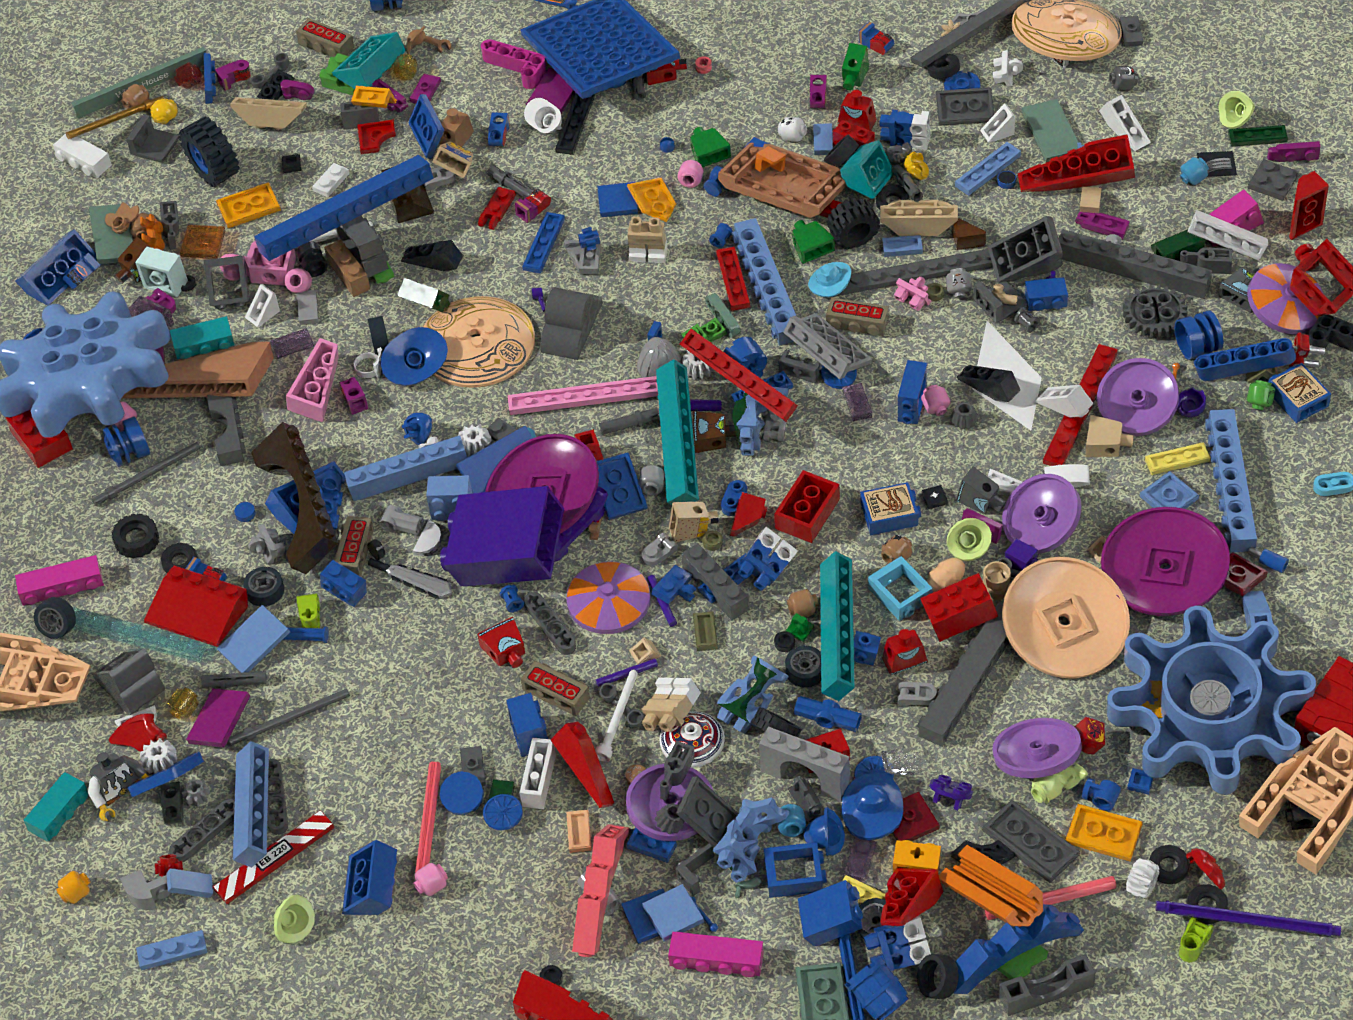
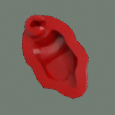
M1195 848L1186 854L1189 863H1196L1221 890L1225 887L1223 871L1209 852Z

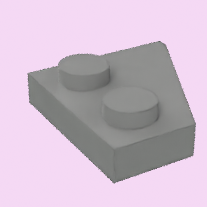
M564 240L565 249L579 274L599 273L601 240L600 244L596 245L597 249L587 251L586 247L581 248L579 240Z

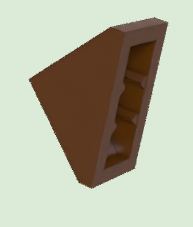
M960 218L952 225V234L957 250L982 247L986 244V231Z

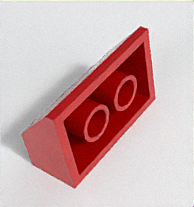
M1315 171L1305 174L1298 179L1289 235L1291 240L1323 225L1329 184Z

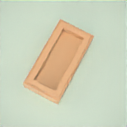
M589 811L566 812L569 852L592 851Z

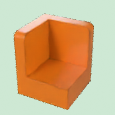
M767 146L756 153L755 169L761 172L768 167H772L782 172L785 167L786 155Z

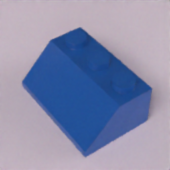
M374 840L349 856L342 914L379 915L391 908L393 901L392 891L395 883L394 873L397 864V849Z

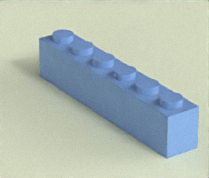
M459 435L346 471L344 475L352 499L357 501L427 479L428 476H436L458 469L456 464L466 459L467 454Z
M252 741L236 754L233 861L251 868L267 855L269 748Z

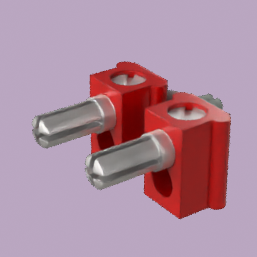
M1301 332L1297 333L1293 345L1296 359L1293 363L1289 364V367L1302 363L1304 366L1318 368L1319 361L1306 358L1308 353L1324 355L1325 348L1311 346L1309 344V335L1302 334Z

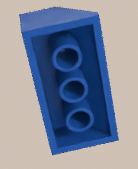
M73 229L58 240L20 275L15 282L27 295L48 306L69 287L62 279L68 270L87 253H90L97 261L96 253L79 233Z

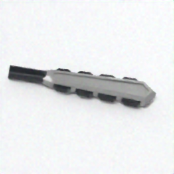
M370 558L368 561V566L387 572L392 580L396 582L402 581L405 586H413L421 593H428L430 597L442 599L452 595L450 582H447V579L435 578L429 573L422 574L419 570L414 568L407 569V566L402 564L389 565Z

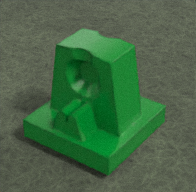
M796 613L785 631L792 633L796 639L804 642L813 630L814 624L808 622L806 617Z

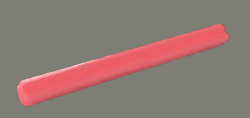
M438 761L429 763L415 872L430 862L441 764Z
M1109 876L1044 892L1043 904L1052 905L1113 890L1116 888L1114 876ZM985 910L988 920L998 918Z

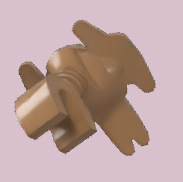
M425 26L420 30H412L407 37L406 50L408 55H410L411 49L423 42L436 46L440 53L443 51L442 45H446L449 50L451 49L449 40H438L431 36H426L423 31Z

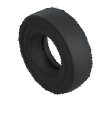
M945 54L927 65V70L930 77L934 79H946L958 73L960 61L954 54Z
M894 184L886 185L877 194L876 205L880 210V206L890 204L886 202V198L889 196H897L900 200H910V197L904 187Z
M187 543L172 544L162 553V568L166 573L173 566L185 569L193 557L198 558L197 552ZM177 555H185L187 557V561L181 565H174L172 563L173 558Z
M1162 845L1156 848L1150 855L1149 860L1159 866L1157 881L1168 885L1177 884L1187 876L1190 866L1189 859L1186 858L1184 850L1179 847ZM1165 858H1171L1177 862L1178 867L1173 871H1165L1160 866V862Z
M1202 884L1195 887L1189 893L1186 902L1189 905H1199L1198 903L1202 898H1211L1215 901L1216 908L1228 909V899L1225 893L1217 886ZM1195 917L1196 921L1203 924L1219 922V920Z

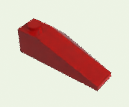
M579 721L566 723L553 736L551 742L598 807L612 806L614 800L586 728Z
M896 868L887 882L888 892L885 893L886 903L882 909L881 925L903 926L933 907L944 892L937 869Z

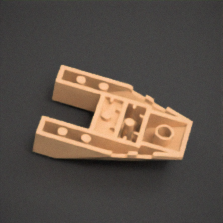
M0 633V664L5 665L0 676V712L77 702L91 666L71 655L67 656L54 646L50 647L42 643L38 638Z
M1334 727L1314 740L1310 746L1302 751L1299 750L1293 754L1292 758L1277 765L1239 815V827L1259 838L1287 800L1320 819V822L1297 851V863L1316 875L1331 855L1353 818V737Z

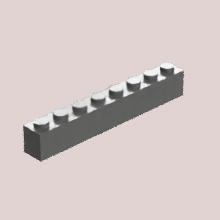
M1062 229L1059 236L1063 252L1062 260L1155 286L1160 284L1162 288L1168 286L1170 290L1175 289L1177 292L1205 299L1210 288L1212 270L1064 229Z
M1000 600L995 607L998 617L981 624L978 631L979 634L976 638L973 637L969 643L968 651L960 656L959 665L956 669L953 668L951 670L946 685L942 684L938 697L930 702L927 714L920 718L917 725L919 737L943 747L1006 649L1009 639L1006 635L1002 619L1003 601Z

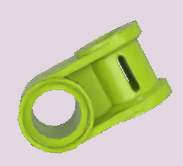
M318 593L297 596V607L302 628H320Z
M1192 916L1181 937L1179 957L1188 963L1196 961L1211 938L1214 926L1211 924L1208 926L1196 921V918Z

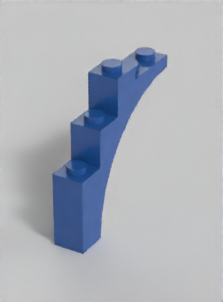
M1043 904V912L1034 919L1030 926H1011L1005 923L990 940L976 939L955 961L959 979L954 994H968L993 971L1027 950L1055 939L1079 936L1084 931L1080 925L1079 918L1073 913L1059 912L1053 905Z

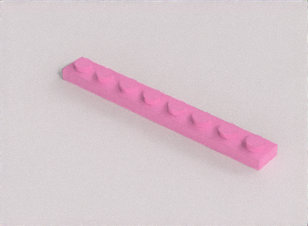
M652 376L508 395L510 415L656 397L658 396L657 377Z

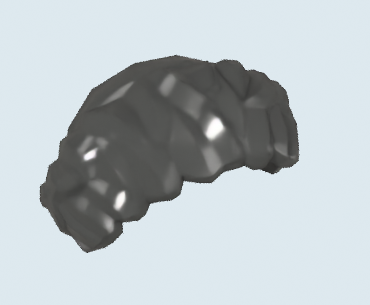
M908 142L904 143L903 146L895 145L888 149L883 148L889 162L893 164L903 163L907 158L906 156L913 152Z

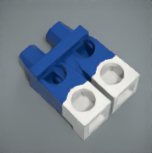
M892 109L891 115L881 114L880 127L888 128L881 129L880 140L890 141V146H903L904 143L908 142L912 148L927 150L930 140L929 111H922L920 115L909 114L904 111L898 112V110Z
M768 527L762 530L739 563L741 566L738 574L746 579L751 573L756 576L757 580L754 582V586L760 591L770 586L798 552L785 540H782L769 556L781 537Z
M919 916L903 926L884 925L874 928V933L864 937L868 950L879 947L881 953L880 955L870 957V962L872 963L874 959L881 956L890 971L919 964L926 955L931 954L928 942L925 939L926 935L921 917Z

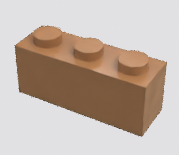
M341 239L324 247L327 262L353 297L370 290L366 272Z

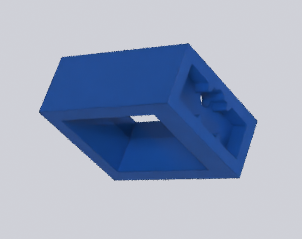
M907 360L898 393V422L918 424L923 406L921 396L927 388V363Z
M817 842L764 848L769 898L813 893L823 889V884L827 883L826 871L821 870L820 864H824L823 851H818ZM813 857L816 877L777 881L774 861Z

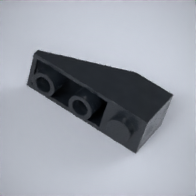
M452 240L410 246L405 250L401 262L439 271H449L457 269L464 255Z
M968 365L957 376V379L997 401L1010 402L1021 390L1013 372L1009 370Z

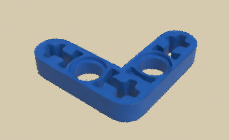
M200 751L171 767L133 783L127 788L131 796L134 797L185 774L204 762Z

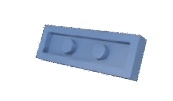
M203 930L136 948L141 971L208 953Z

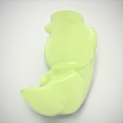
M1076 763L1075 766L1071 765L1059 773L1034 778L1031 794L1038 803L1044 802L1048 804L1050 800L1062 793L1063 788L1069 790L1087 777L1088 772Z

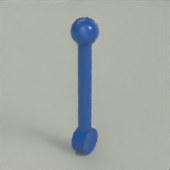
M691 897L702 917L709 925L710 931L716 932L718 930L717 924L711 922L696 904V899Z

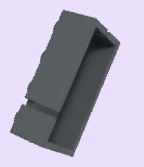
M361 215L335 228L338 239L344 242L366 272L367 277L389 269L387 265L389 258L386 251L382 248L384 241L380 234L377 235L375 228L369 225L366 217L363 218Z

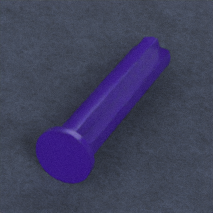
M690 399L691 411L720 412L722 410L721 400Z

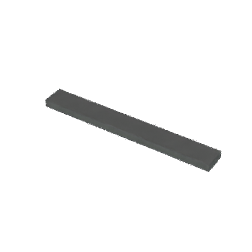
M1029 0L998 1L911 56V62L922 68L926 67Z

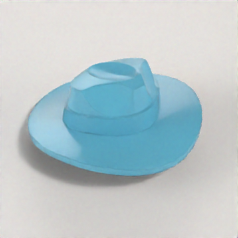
M832 262L823 265L810 277L808 282L809 289L821 297H834L840 294L851 279L852 272L850 266L843 262Z

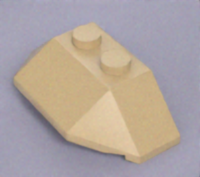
M236 97L230 103V106L249 126H256V128L273 127L275 130H281L286 128L305 109L307 103Z
M899 200L880 206V221L899 236H939L958 221V205H951L941 200H920L918 202H914V200Z

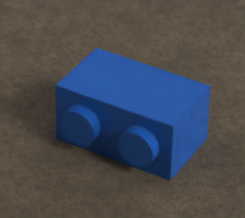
M1065 278L1025 281V298L1028 311L1067 307L1068 292Z

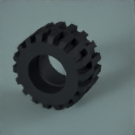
M851 198L838 204L836 208H833L832 213L828 216L829 220H827L830 232L837 244L842 248L852 249L865 245L873 239V236L878 233L877 230L880 229L878 216L870 203L862 198Z

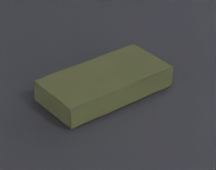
M714 611L693 613L697 651L718 649Z

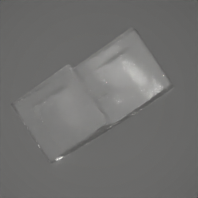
M903 749L881 751L885 772L897 775L927 774L928 768L923 751L903 753Z

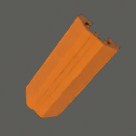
M966 845L958 854L961 858V864L959 866L955 865L953 867L954 871L945 868L939 874L942 884L1011 926H1030L1034 919L1043 912V892L1035 884L969 845Z

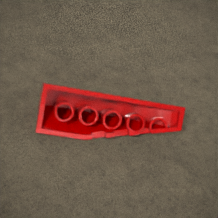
M1128 134L1088 142L1083 147L1067 151V154L1060 157L1056 156L1051 158L1049 162L1042 165L1038 164L1017 174L1021 192H1041L1089 187L1135 178V169Z
M523 971L513 1000L514 1011L519 1019L613 1020L610 1015L603 1011L599 1014L589 1007L590 1003L582 999L578 1002L569 996L571 992L529 971Z

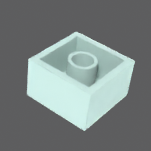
M146 247L135 262L143 287L154 291L159 288L170 296L178 297L182 285L185 286L188 282L180 255Z

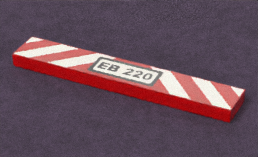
M321 810L270 845L267 848V855L252 868L242 865L213 886L214 891L226 905L334 829L333 823Z

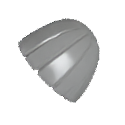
M653 337L644 344L640 352L637 370L642 378L656 376V369L673 359L683 364L682 356L678 349L667 339Z

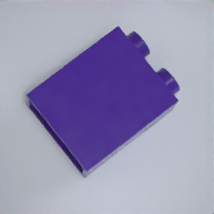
M548 486L458 495L455 512H451L448 516L450 536L448 546L443 547L440 553L441 566L444 571L449 572L459 585L463 587L551 579L564 507Z

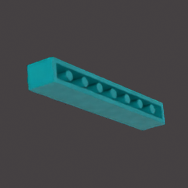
M673 359L656 369L666 499L670 505L674 502H697L699 500L687 367Z
M835 551L820 564L821 693L840 701L855 688L852 559Z

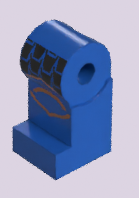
M87 253L68 270L62 279L74 289L96 270L100 264L90 253Z

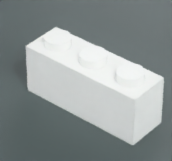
M64 134L53 144L55 156L58 160L65 161L71 167L82 170L87 176L91 175L97 179L112 165L107 152L78 136L68 139L66 134Z
M532 738L520 789L522 807L544 809L556 757L555 746L550 739Z

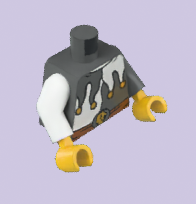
M102 752L96 757L98 764L90 769L91 779L89 781L88 794L96 808L101 810L99 813L100 819L108 821L105 817L107 811L112 818L116 814L113 809L107 808L105 804L107 806L111 805L129 791L128 786L140 781V778L144 779L149 776L146 774L145 768L137 760L125 755L119 757L115 753L108 755V753Z

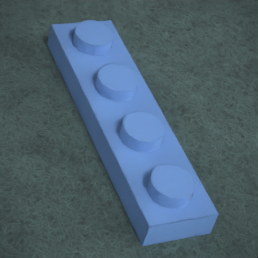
M1006 142L957 179L955 187L966 195H971L1021 157V151Z

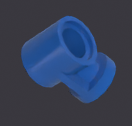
M720 166L713 168L709 179L704 183L707 193L714 197L719 196L722 192L721 188L728 190L718 180V173L723 169Z
M1088 778L1083 788L1082 799L1088 801L1091 797L1093 798V804L1097 808L1111 811L1121 793V788L1110 780H1102L1100 785L1095 784V779Z

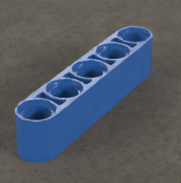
M1281 338L1204 354L1195 359L1194 365L1202 381H1211L1288 365L1295 361L1296 353L1291 340Z

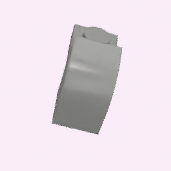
M141 870L120 878L130 903L138 909L157 908L155 900L167 898L171 894V892H168L167 875L146 883Z

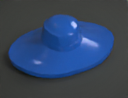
M426 327L409 329L395 337L385 347L381 357L382 372L390 382L396 385L409 386L418 384L431 377L442 367L447 358V343L443 336L433 329Z
M882 773L864 774L854 779L847 786L842 798V818L850 834L858 839L876 840L891 834L899 827L903 817V799L898 785L892 778Z

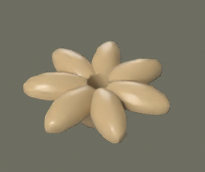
M949 19L948 26L941 25L945 30L941 36L943 37L956 29L961 23L957 22L954 25L953 21Z

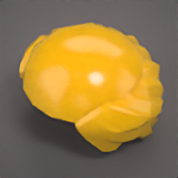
M170 99L157 100L150 108L152 120L161 124H167L178 113L177 104Z
M913 151L906 156L904 167L912 177L924 180L929 175V167L923 161V154Z

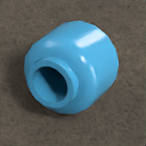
M1192 157L1180 167L1182 173L1180 178L1185 184L1197 185L1208 176L1209 167L1202 158Z
M796 804L782 806L781 809H787L789 815L785 820L777 823L779 832L787 837H796L803 833L806 829L803 809Z

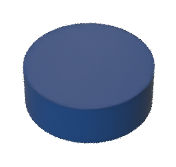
M250 502L239 503L234 509L236 519L240 522L251 521L256 515L254 505Z

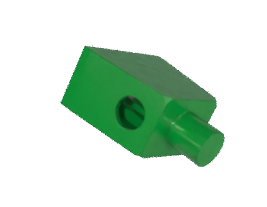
M849 43L842 65L843 87L846 90H853L854 86L861 87L869 69L867 46Z
M697 127L693 130L694 135L690 137L691 150L695 161L699 162L702 167L731 158L729 142L715 128L704 131L702 127Z
M799 220L794 224L795 229L792 231V239L802 264L835 251V238L817 221L806 224L803 220Z

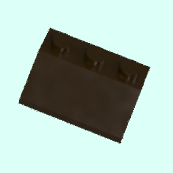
M424 184L390 201L398 223L434 214Z

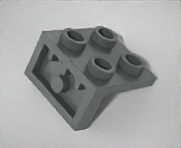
M143 114L126 140L130 154L164 162L179 140V135L154 129L150 115Z
M981 281L974 283L973 299L995 323L1016 314L1021 308H1027L1026 301L1007 281L999 284L1004 286L1003 291L1006 294L1018 296L1017 305L1003 304L999 298L992 294L993 287L989 288Z

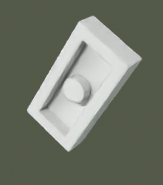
M333 163L312 186L313 191L329 197L350 174L349 169Z

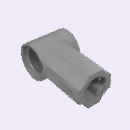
M389 505L379 521V526L385 531L395 532L400 530L415 535L420 533L423 524L422 517L404 513L399 507Z

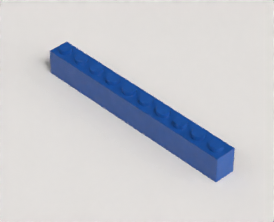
M418 154L254 236L259 253L268 261H271L434 179L430 163Z

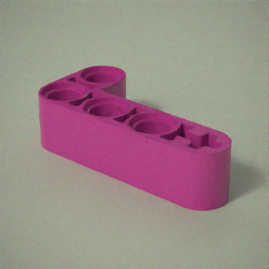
M491 39L481 43L484 62L520 72L522 86L526 89L537 87L546 72L545 57L542 54Z

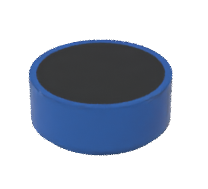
M1011 171L1000 172L997 176L998 186L1003 189L1013 188L1016 185V175Z

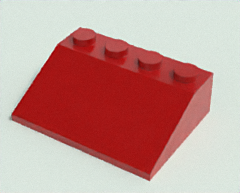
M173 566L163 578L144 618V623L218 647L248 607L247 590L215 578Z

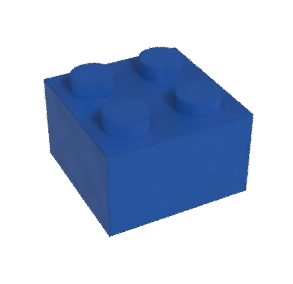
M531 693L506 700L510 724L521 758L528 756L532 738L548 739L544 718L541 717L538 700L534 701Z

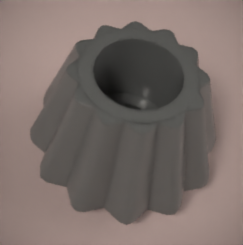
M968 402L957 404L950 416L951 423L961 430L964 428L970 429V427L975 426V423L978 422V414L974 406Z
M674 803L667 804L656 812V826L661 828L662 832L672 834L673 832L678 833L679 830L683 829L685 821L676 814L679 805Z

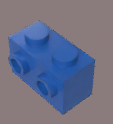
M334 560L320 573L321 587L353 607L367 593L366 580Z

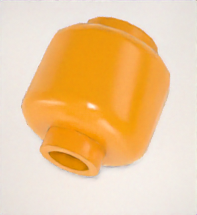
M73 870L58 881L56 891L65 903L75 904L90 893L88 885L91 881L84 872L79 874Z

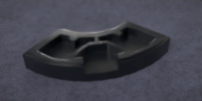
M965 840L951 852V857L958 862L961 859L958 854L966 845L1001 865L1015 857V853L999 840L987 845H978Z

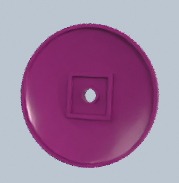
M564 434L538 436L518 445L499 462L491 474L485 492L548 486L564 507L560 533H562L582 517L593 501L599 482L597 461L591 450L579 439Z
M1177 507L1150 508L1129 516L1110 533L1101 555L1102 571L1117 584L1126 600L1127 606L1138 612L1155 616L1184 614L1192 606H1203L1220 591L1227 579L1230 566L1228 545L1220 530L1202 515ZM1164 563L1171 565L1169 569L1160 568Z

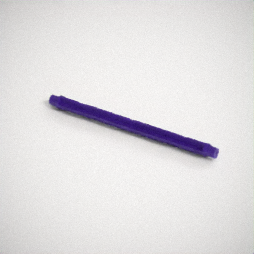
M1166 900V902L1156 901L1155 911L1164 912V914L1251 924L1321 934L1329 937L1331 935H1341V926L1332 925V923L1170 902L1169 900Z

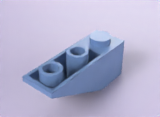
M1249 591L1242 597L1247 631L1260 621L1273 623L1271 611L1263 591Z

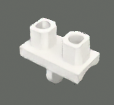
M1005 50L1002 51V57L994 59L993 64L996 71L993 72V79L996 84L1005 82L1006 86L1010 87L1013 83V75H1017L1023 70V63L1017 58L1009 59V52Z

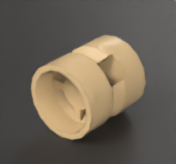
M991 562L984 567L983 583L992 600L1004 599L1010 586V568L1003 562Z

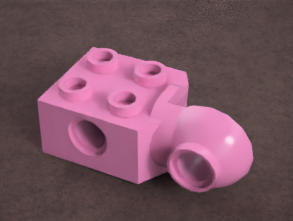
M256 241L251 244L250 250H248L247 257L245 256L247 277H249L251 283L286 286L285 276L290 270L294 269L296 261L295 249L268 261L259 253ZM226 254V255H223L221 258L234 257V256H239V255H236V254ZM238 264L219 266L226 279L236 281L240 278Z

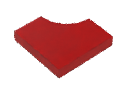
M394 119L357 125L361 154L379 152L380 146L384 141L396 136Z

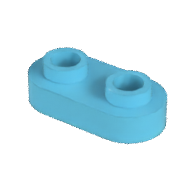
M1349 472L1319 475L1314 480L1313 490L1320 496L1351 492L1353 490V475Z

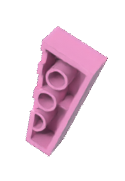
M321 338L318 340L286 395L287 410L320 422L324 421L339 359L338 344Z

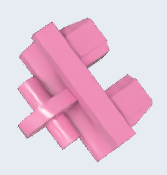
M918 277L916 280L911 278L909 283L900 278L897 280L898 288L894 294L895 299L904 303L908 296L913 297L909 305L917 311L924 304L929 305L932 302L928 299V293H926L928 286L924 285L925 279L923 277Z

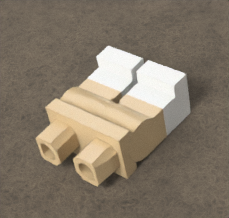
M632 217L627 234L629 261L646 262L648 253V262H666L668 248L664 229L665 225L664 222H660L659 218L652 217L649 219V222L642 221L640 217Z
M658 677L655 683L657 686L656 692L642 708V712L645 715L642 724L647 731H654L656 726L659 725L661 730L671 732L674 726L683 725V718L688 715L700 695L699 689L691 678L674 679Z

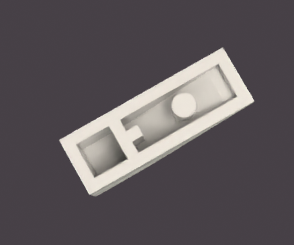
M1122 95L1107 102L1099 110L1108 126L1118 136L1128 134L1130 147L1134 151L1151 143Z
M1081 385L1048 387L1035 400L1038 404L1068 417H1083L1094 404Z

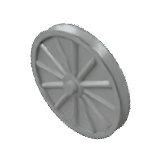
M1204 680L1192 688L1190 701L1198 712L1205 715H1218L1229 707L1231 694L1223 683L1216 680Z

